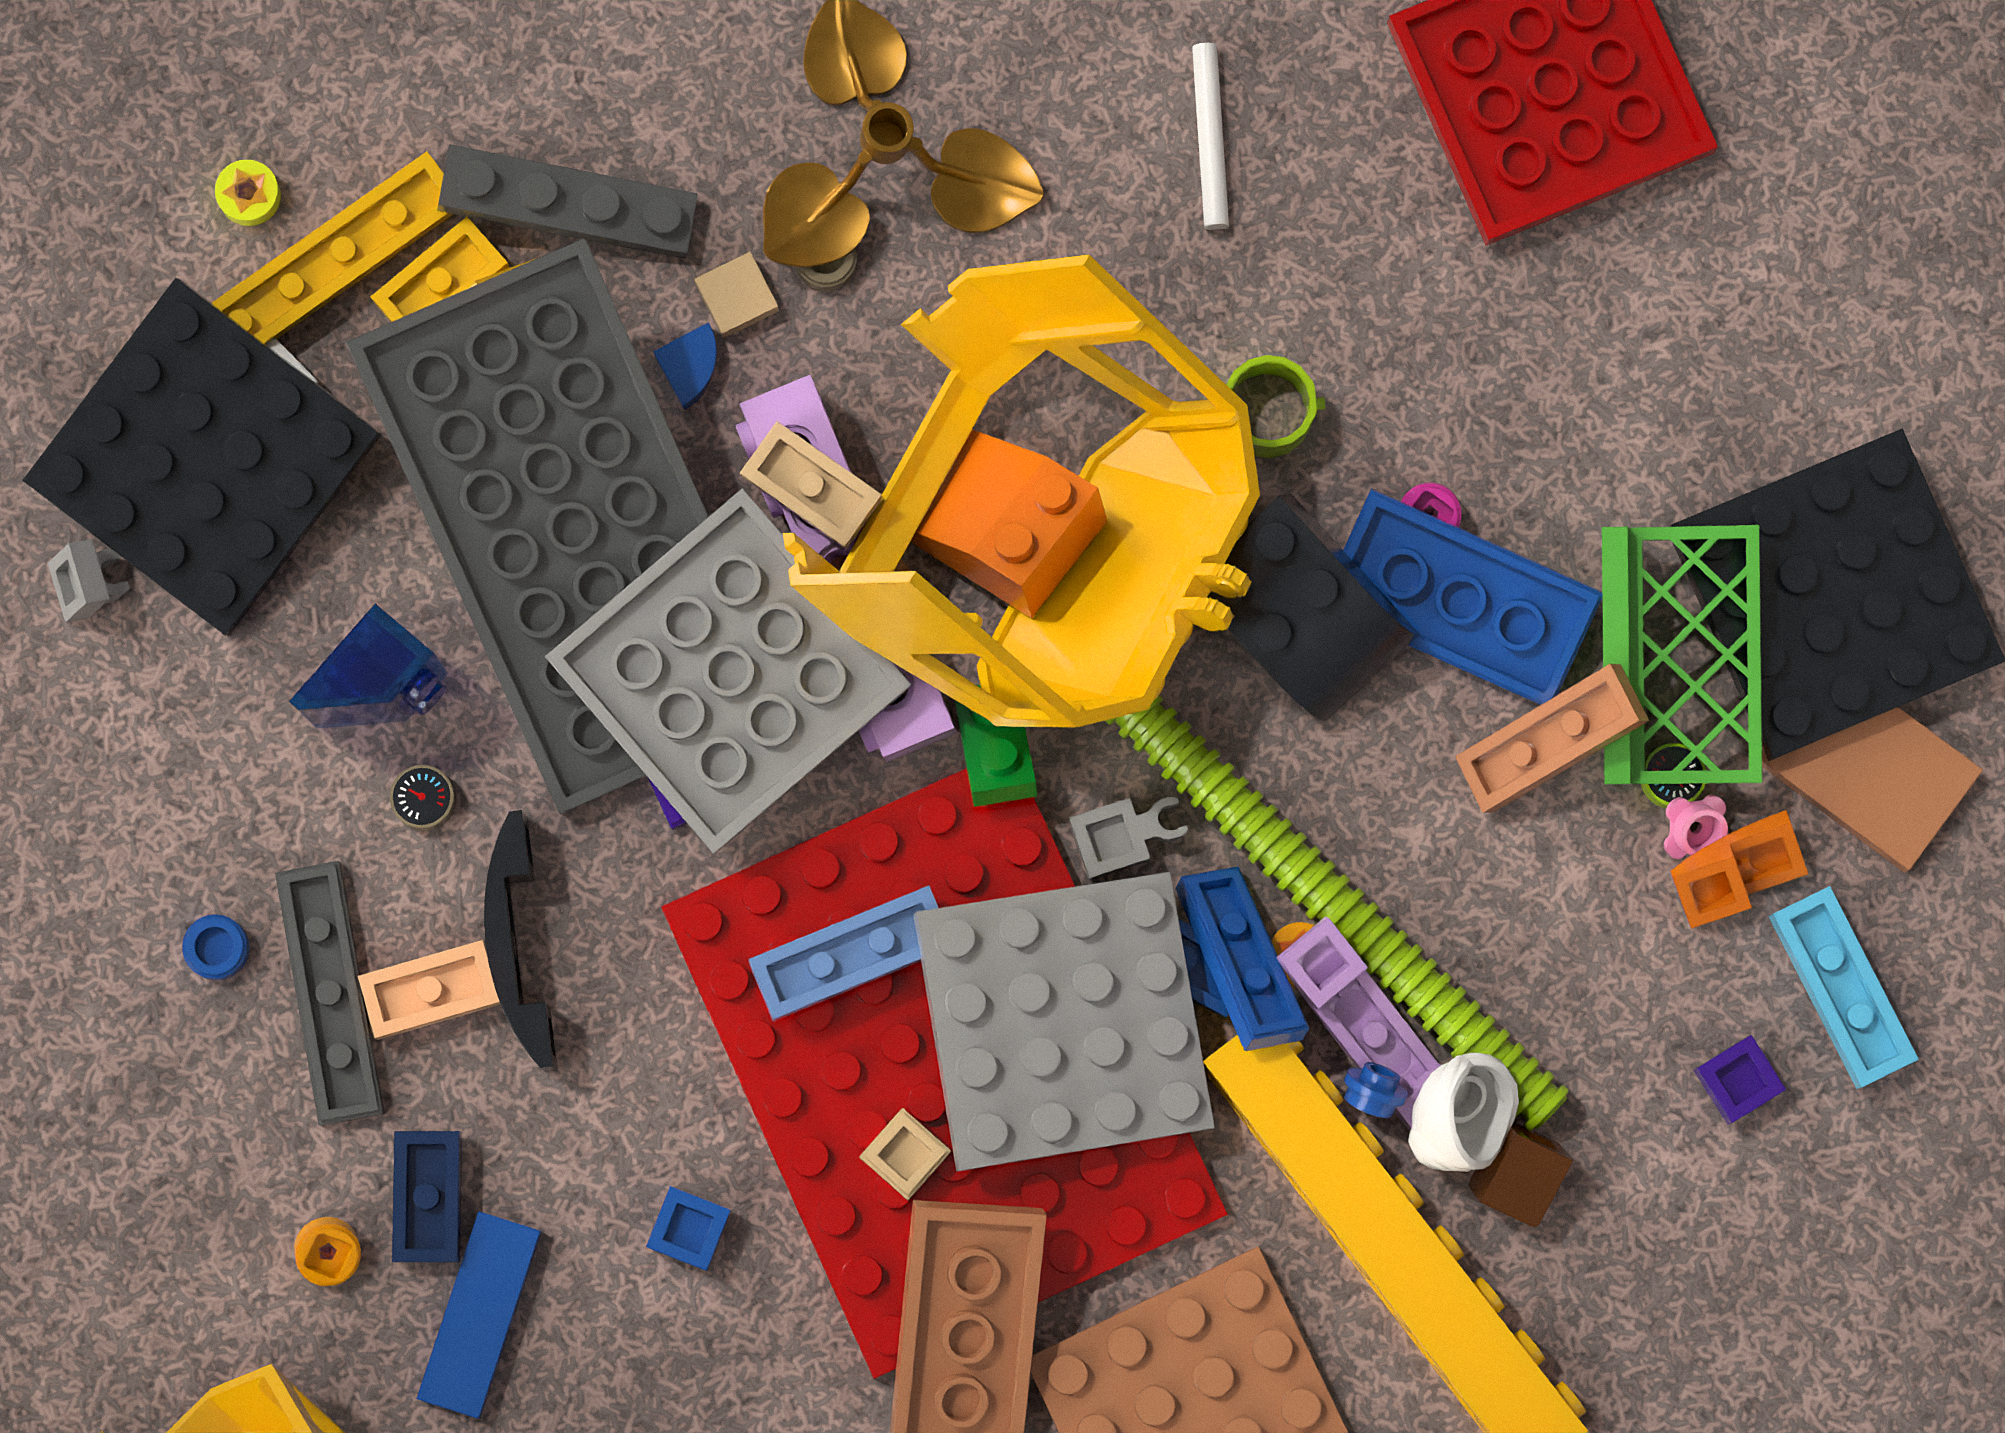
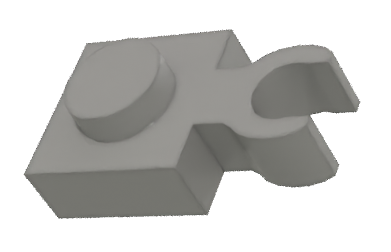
M1166 797L1160 799L1152 805L1148 812L1137 816L1131 799L1127 798L1069 817V823L1088 880L1097 879L1150 861V855L1145 842L1151 840L1174 842L1184 837L1188 831L1187 825L1176 830H1166L1158 821V815L1161 811L1178 806V798Z

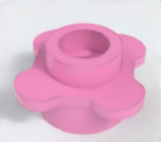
M1713 794L1707 795L1702 801L1688 802L1683 797L1673 799L1666 808V816L1670 820L1669 836L1664 841L1665 852L1674 859H1681L1687 853L1693 855L1707 845L1728 835V825L1723 817L1726 812L1725 802ZM1694 822H1699L1697 829L1691 832V825Z

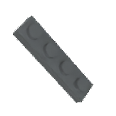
M449 144L437 211L579 239L585 238L589 241L661 255L686 258L698 193Z

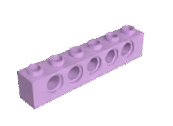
M811 375L740 403L746 421L735 426L749 459L776 421H778L851 472ZM762 491L772 517L776 518L784 514L791 532L800 537L829 563L838 556L848 555L863 529L862 527L847 550H845L817 529L806 526L803 523V519ZM895 663L893 664L907 678L911 687L901 702L886 707L859 730L868 753L880 749L883 758L887 762L958 733L941 691Z

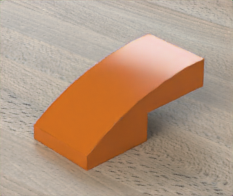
M1786 810L1758 820L1716 840L1685 859L1670 871L1691 929L1751 909L1752 906L1748 898L1749 894L1808 875Z

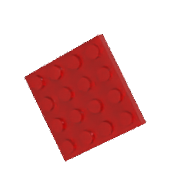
M1427 0L1389 15L1387 25L1485 246L1710 156L1718 148L1652 0Z

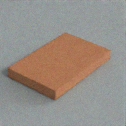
M1899 707L1771 761H1768L1762 748V767L1904 873L1911 869L1983 771V769Z

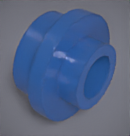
M1366 1062L1363 1069L1350 1068L1344 1078V1082L1348 1086L1344 1096L1345 1100L1355 1108L1377 1117L1391 1118L1396 1107L1405 1104L1408 1092L1399 1084L1401 1077L1398 1073L1377 1063Z

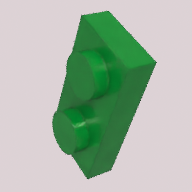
M954 699L974 807L1037 797L1036 780L1025 727L995 726L988 719Z

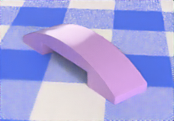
M1325 916L1277 956L1276 959L1307 1004L1357 1068L1363 1069L1366 1062H1372L1388 1067L1400 1075L1399 1084L1407 1090L1408 1097L1403 1106L1396 1107L1394 1113L1410 1131L1412 1128L1413 1105L1423 1083L1441 1064L1435 1060L1366 972L1368 967L1333 922Z

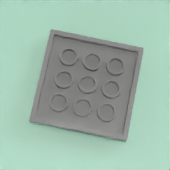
M743 488L545 656L713 854L721 850L911 687L909 681L890 660L853 639L790 586L788 569L795 564L794 556L785 549L784 538L781 532Z
M1170 872L924 910L913 914L956 1172L1215 1128Z

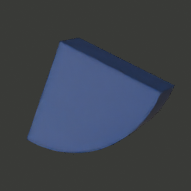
M709 322L653 351L658 364L684 410L691 407L703 396L715 371L717 347Z

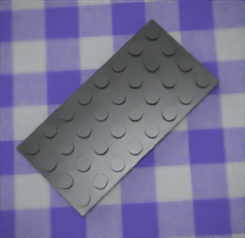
M583 238L346 342L559 814L646 776V774L545 656L708 518L704 505L586 239Z

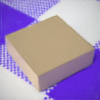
M751 252L694 278L695 285L722 338L779 312L778 305Z
M902 1108L859 1158L909 1201L948 1157L951 1150Z

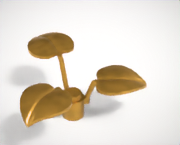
M858 0L825 1L816 14L806 38L803 55L804 74L813 93L824 103L842 105L857 97L859 105L868 111L864 117L860 132V145L863 151L858 155L855 164L841 183H839L836 175L830 168L814 162L794 164L784 169L775 177L767 190L763 205V253L769 260L792 267H815L835 262L852 252L866 233L870 215L866 204L857 196L849 193V191L857 183L871 161L880 164H891L904 157L907 151L913 152L929 171L938 174L930 190L932 205L945 223L963 232L985 233L1005 225L1023 212L1039 204L1044 195L1043 189L1036 173L1027 160L1007 141L986 130L966 128L953 131L943 142L941 162L936 161L922 146V140L912 136L914 131L913 120L904 107L892 102L882 103L880 100L873 101L869 98V95H882L889 92L898 84L906 67L907 53L905 44L897 29L885 17Z

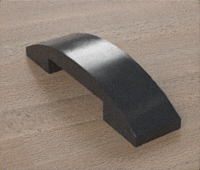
M522 810L509 811L497 837L487 873L484 899V929L489 968L503 1012L525 1051L544 1072L558 1071L551 1008L546 1002L524 1004L510 884L534 881L535 874L528 817Z

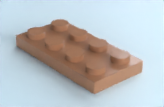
M913 1200L890 1433H1024L1046 1225V1213L1043 1208Z

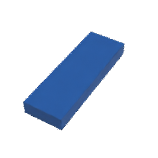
M1239 866L1181 876L1175 888L1244 1051L1303 1040L1309 1030L1308 1024L1284 969L1276 959L1277 953Z
M478 1211L416 1399L481 1419L542 1231Z

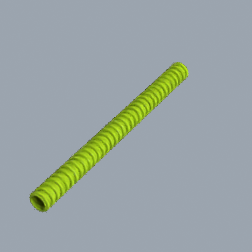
M1160 694L1152 702L1148 710L1105 720L1109 725L1116 722L1121 727L1118 734L1123 739L1130 736L1135 741L1133 748L1138 753L1145 750L1150 755L1147 762L1151 766L1159 764L1164 769L1161 774L1163 778L1170 780L1173 777L1179 783L1176 790L1180 794H1184L1187 791L1193 797L1190 801L1193 807L1198 808L1202 805L1207 810L1204 817L1209 822L1216 819L1222 825L1219 828V832L1223 836L1229 833L1236 838L1233 845L1238 850L1245 847L1251 853L1248 856V860L1252 864L1257 861L1265 866L1262 873L1267 878L1274 875L1279 880L1276 887L1281 892L1288 889L1293 893L1294 896L1291 898V901L1296 906L1302 902L1308 908L1305 915L1310 920L1317 917L1321 921L1325 916L1328 917L1361 960L1367 965L1366 972L1369 975L1374 972L1381 979L1378 982V986L1383 990L1389 986L1396 993L1392 999L1397 1004L1404 1001L1410 1007L1407 1011L1410 1017L1414 1018L1418 1014L1425 1021L1421 1027L1426 1032L1433 1029L1439 1035L1436 1042L1440 1046L1448 1043L1454 1049L1451 1052L1453 1058L1467 1053H1483L1500 1059L1517 1083L1519 1103L1516 1116L1521 1114L1526 1119L1524 1127L1528 1131L1534 1128L1537 1130L1567 1100L1568 1097L1566 1095L1569 1089L1565 1085L1557 1088L1551 1082L1554 1079V1075L1549 1070L1543 1074L1537 1068L1540 1062L1535 1056L1528 1060L1522 1054L1525 1047L1520 1042L1513 1045L1507 1039L1510 1036V1032L1506 1028L1499 1032L1493 1026L1496 1019L1491 1014L1484 1017L1478 1011L1481 1004L1477 1000L1469 1003L1463 997L1466 994V990L1462 986L1455 989L1449 983L1452 976L1448 972L1440 975L1434 969L1437 962L1433 958L1426 961L1420 955L1423 948L1419 944L1411 947L1405 941L1408 934L1404 930L1397 933L1391 927L1394 922L1391 917L1386 916L1382 919L1376 913L1379 906L1375 902L1368 905L1362 899L1365 894L1362 889L1357 888L1353 891L1347 885L1350 878L1346 874L1339 877L1333 871L1336 867L1333 861L1328 860L1324 863L1318 857L1321 850L1317 846L1310 849L1304 843L1307 839L1304 833L1299 832L1295 835L1289 829L1293 823L1288 818L1281 821L1275 815L1278 811L1275 805L1271 804L1266 807L1261 802L1264 795L1259 790L1252 793L1247 788L1249 784L1247 778L1242 776L1240 779H1237L1232 774L1235 767L1230 762L1223 765L1218 760L1221 755L1218 750L1212 749L1209 752L1203 746L1206 739L1202 735L1194 737L1189 732L1192 728L1189 722L1184 721L1180 724L1175 719L1178 712L1173 707L1166 710L1161 705L1163 697Z

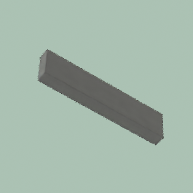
M333 861L276 872L275 877L318 1125L327 1126L383 1115L385 1111L367 1009L358 979L360 969L341 862Z

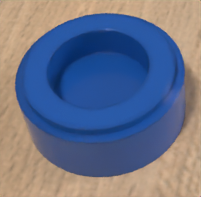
M217 914L207 915L196 920L186 931L182 943L183 956L190 969L210 980H224L237 974L245 965L250 950L249 939L245 930L233 919Z

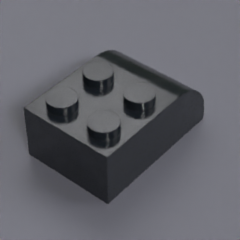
M1292 494L1277 496L1248 524L1245 532L1236 541L1225 564L1235 566L1244 573H1247L1249 580L1252 581L1245 596L1227 598L1213 591L1207 596V598L1217 599L1225 606L1230 607L1229 609L1234 617L1228 630L1284 691L1305 710L1323 721L1329 719L1420 635Z

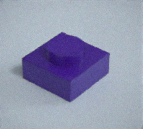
M1752 1035L1745 1037L1693 1069L1727 1125L1737 1121L1786 1090Z

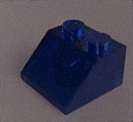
M375 603L289 702L316 729L407 721L415 711L423 716L434 707L447 688L441 681L448 672L434 652Z

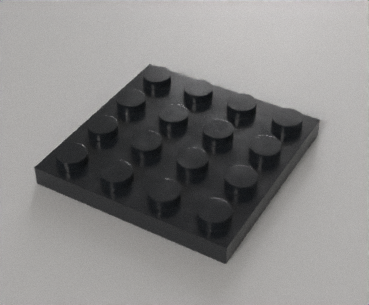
M175 277L22 481L226 636L230 635L382 433L196 290Z
M1903 428L1669 526H1760L1762 748L1768 761L2005 662L2002 650ZM1746 539L1718 540L1700 560L1728 585L1746 566ZM1707 540L1681 541L1695 553ZM1673 543L1683 565L1689 558ZM1694 565L1686 574L1703 610L1722 589L1697 565ZM1747 577L1733 590L1746 604ZM1729 596L1706 617L1712 634L1727 649L1747 631V613ZM1746 642L1734 656L1748 668ZM1728 660L1726 666L1741 700H1743L1748 695V678Z

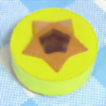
M239 160L228 165L218 176L215 184V197L219 207L228 219L239 225L255 226L266 222L275 214L280 204L281 190L274 174L267 166L255 160Z

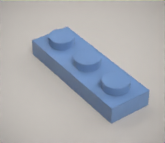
M930 886L750 958L748 960L772 1021L774 1022L920 962L921 953L913 914L918 911L938 908Z

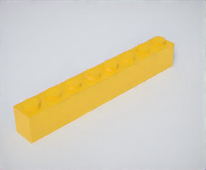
M1236 1035L1203 1061L1205 1074L1483 1433L1588 1432L1579 1420L1586 1413L1579 1399L1563 1381L1559 1382L1556 1386L1551 1384L1538 1367V1365L1545 1361V1357L1537 1345L1522 1329L1513 1335L1498 1315L1505 1306L1495 1291L1482 1277L1472 1282L1457 1263L1464 1256L1457 1242L1442 1225H1439L1434 1230L1429 1227L1417 1211L1424 1202L1415 1188L1401 1173L1393 1179L1377 1160V1157L1384 1153V1150L1373 1134L1362 1122L1352 1127L1337 1108L1344 1099L1335 1085L1321 1070L1312 1076L1297 1057L1304 1050L1300 1041L1244 1051L1240 1039Z

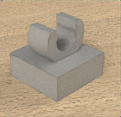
M92 539L68 543L48 562L65 623L91 617L105 603L118 600L130 589L128 582L110 584L104 580L101 568H106L116 563L120 559V555L112 549H103L96 553Z

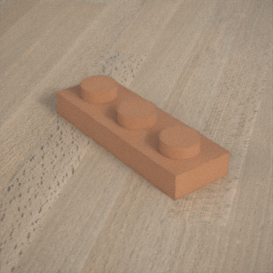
M1609 664L1456 755L1455 758L1482 813H1491L1648 722L1649 719L1621 664Z

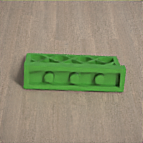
M1760 526L1602 527L1603 668L1609 664H1621L1644 711L1646 707L1659 719L1646 733L1645 724L1604 747L1605 784L1763 783ZM1746 539V566L1728 585L1700 560L1718 540ZM1681 540L1707 541L1693 553ZM1643 541H1672L1689 559L1662 586L1644 569ZM1694 565H1697L1722 589L1696 617L1668 592ZM1746 577L1747 604L1733 591ZM1644 579L1657 591L1645 604ZM1727 596L1747 613V631L1729 649L1701 624ZM1663 597L1690 622L1664 650L1644 632V616ZM1695 629L1723 654L1697 681H1694L1669 656ZM1644 642L1658 655L1646 668ZM1746 642L1748 668L1734 656ZM1728 660L1748 678V695L1730 713L1722 708L1702 688ZM1663 661L1690 686L1665 714L1645 696V679ZM1695 693L1700 695L1723 718L1697 746L1670 721ZM1747 706L1748 732L1735 720ZM1730 724L1748 742L1749 770H1721L1702 751ZM1665 725L1691 752L1672 771H1646V743ZM1696 757L1710 769L1683 771Z

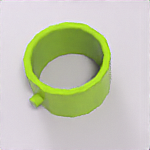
M1264 355L1248 359L1235 369L1226 385L1234 392L1237 386L1250 377L1261 374L1276 375L1291 382L1302 395L1306 411L1305 419L1300 428L1289 436L1276 440L1259 439L1252 435L1254 455L1257 457L1273 458L1288 454L1303 442L1313 424L1317 410H1325V397L1316 398L1315 385L1300 365L1286 357Z

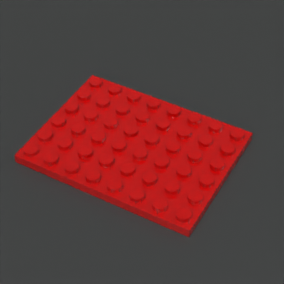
M967 768L661 906L873 1379L895 1370L897 1366L913 1200L1043 1208L1046 1213V1225L1037 1303L1228 1215L1190 1133L956 1172L921 961L774 1022L772 1021L748 962L752 957L926 886H930L938 908L1075 887L1034 797L974 807ZM902 1108L951 1150L948 1157L909 1201L859 1158Z

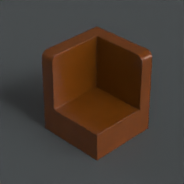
M1513 1122L1501 1151L1491 1165L1474 1171L1468 1185L1481 1203L1529 1226L1537 1227L1548 1210L1573 1160L1558 1142L1535 1131H1528L1524 1126Z

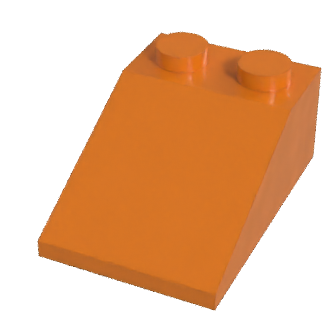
M972 429L910 542L1028 617L1033 618L1108 521L1098 487L1045 455Z

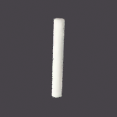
M1200 43L1192 47L1204 229H1227L1229 227L1217 45L1214 43Z

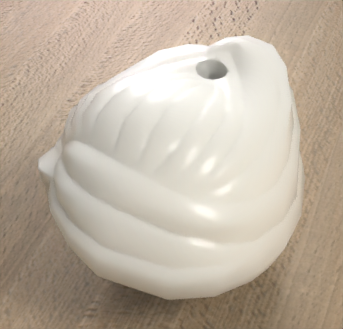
M1467 1053L1456 1056L1449 1063L1439 1066L1429 1075L1423 1083L1413 1105L1412 1128L1408 1139L1411 1150L1420 1163L1433 1170L1465 1172L1484 1169L1491 1165L1501 1151L1511 1129L1519 1103L1517 1083L1504 1063L1489 1054Z

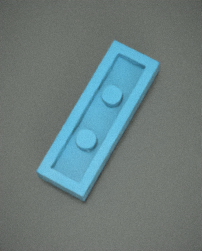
M1830 886L1768 916L1856 1089L1862 1088L1919 1060Z

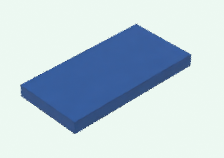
M1372 488L1343 549L1420 633L1408 646L1540 705L1558 695L1603 598L1601 590Z

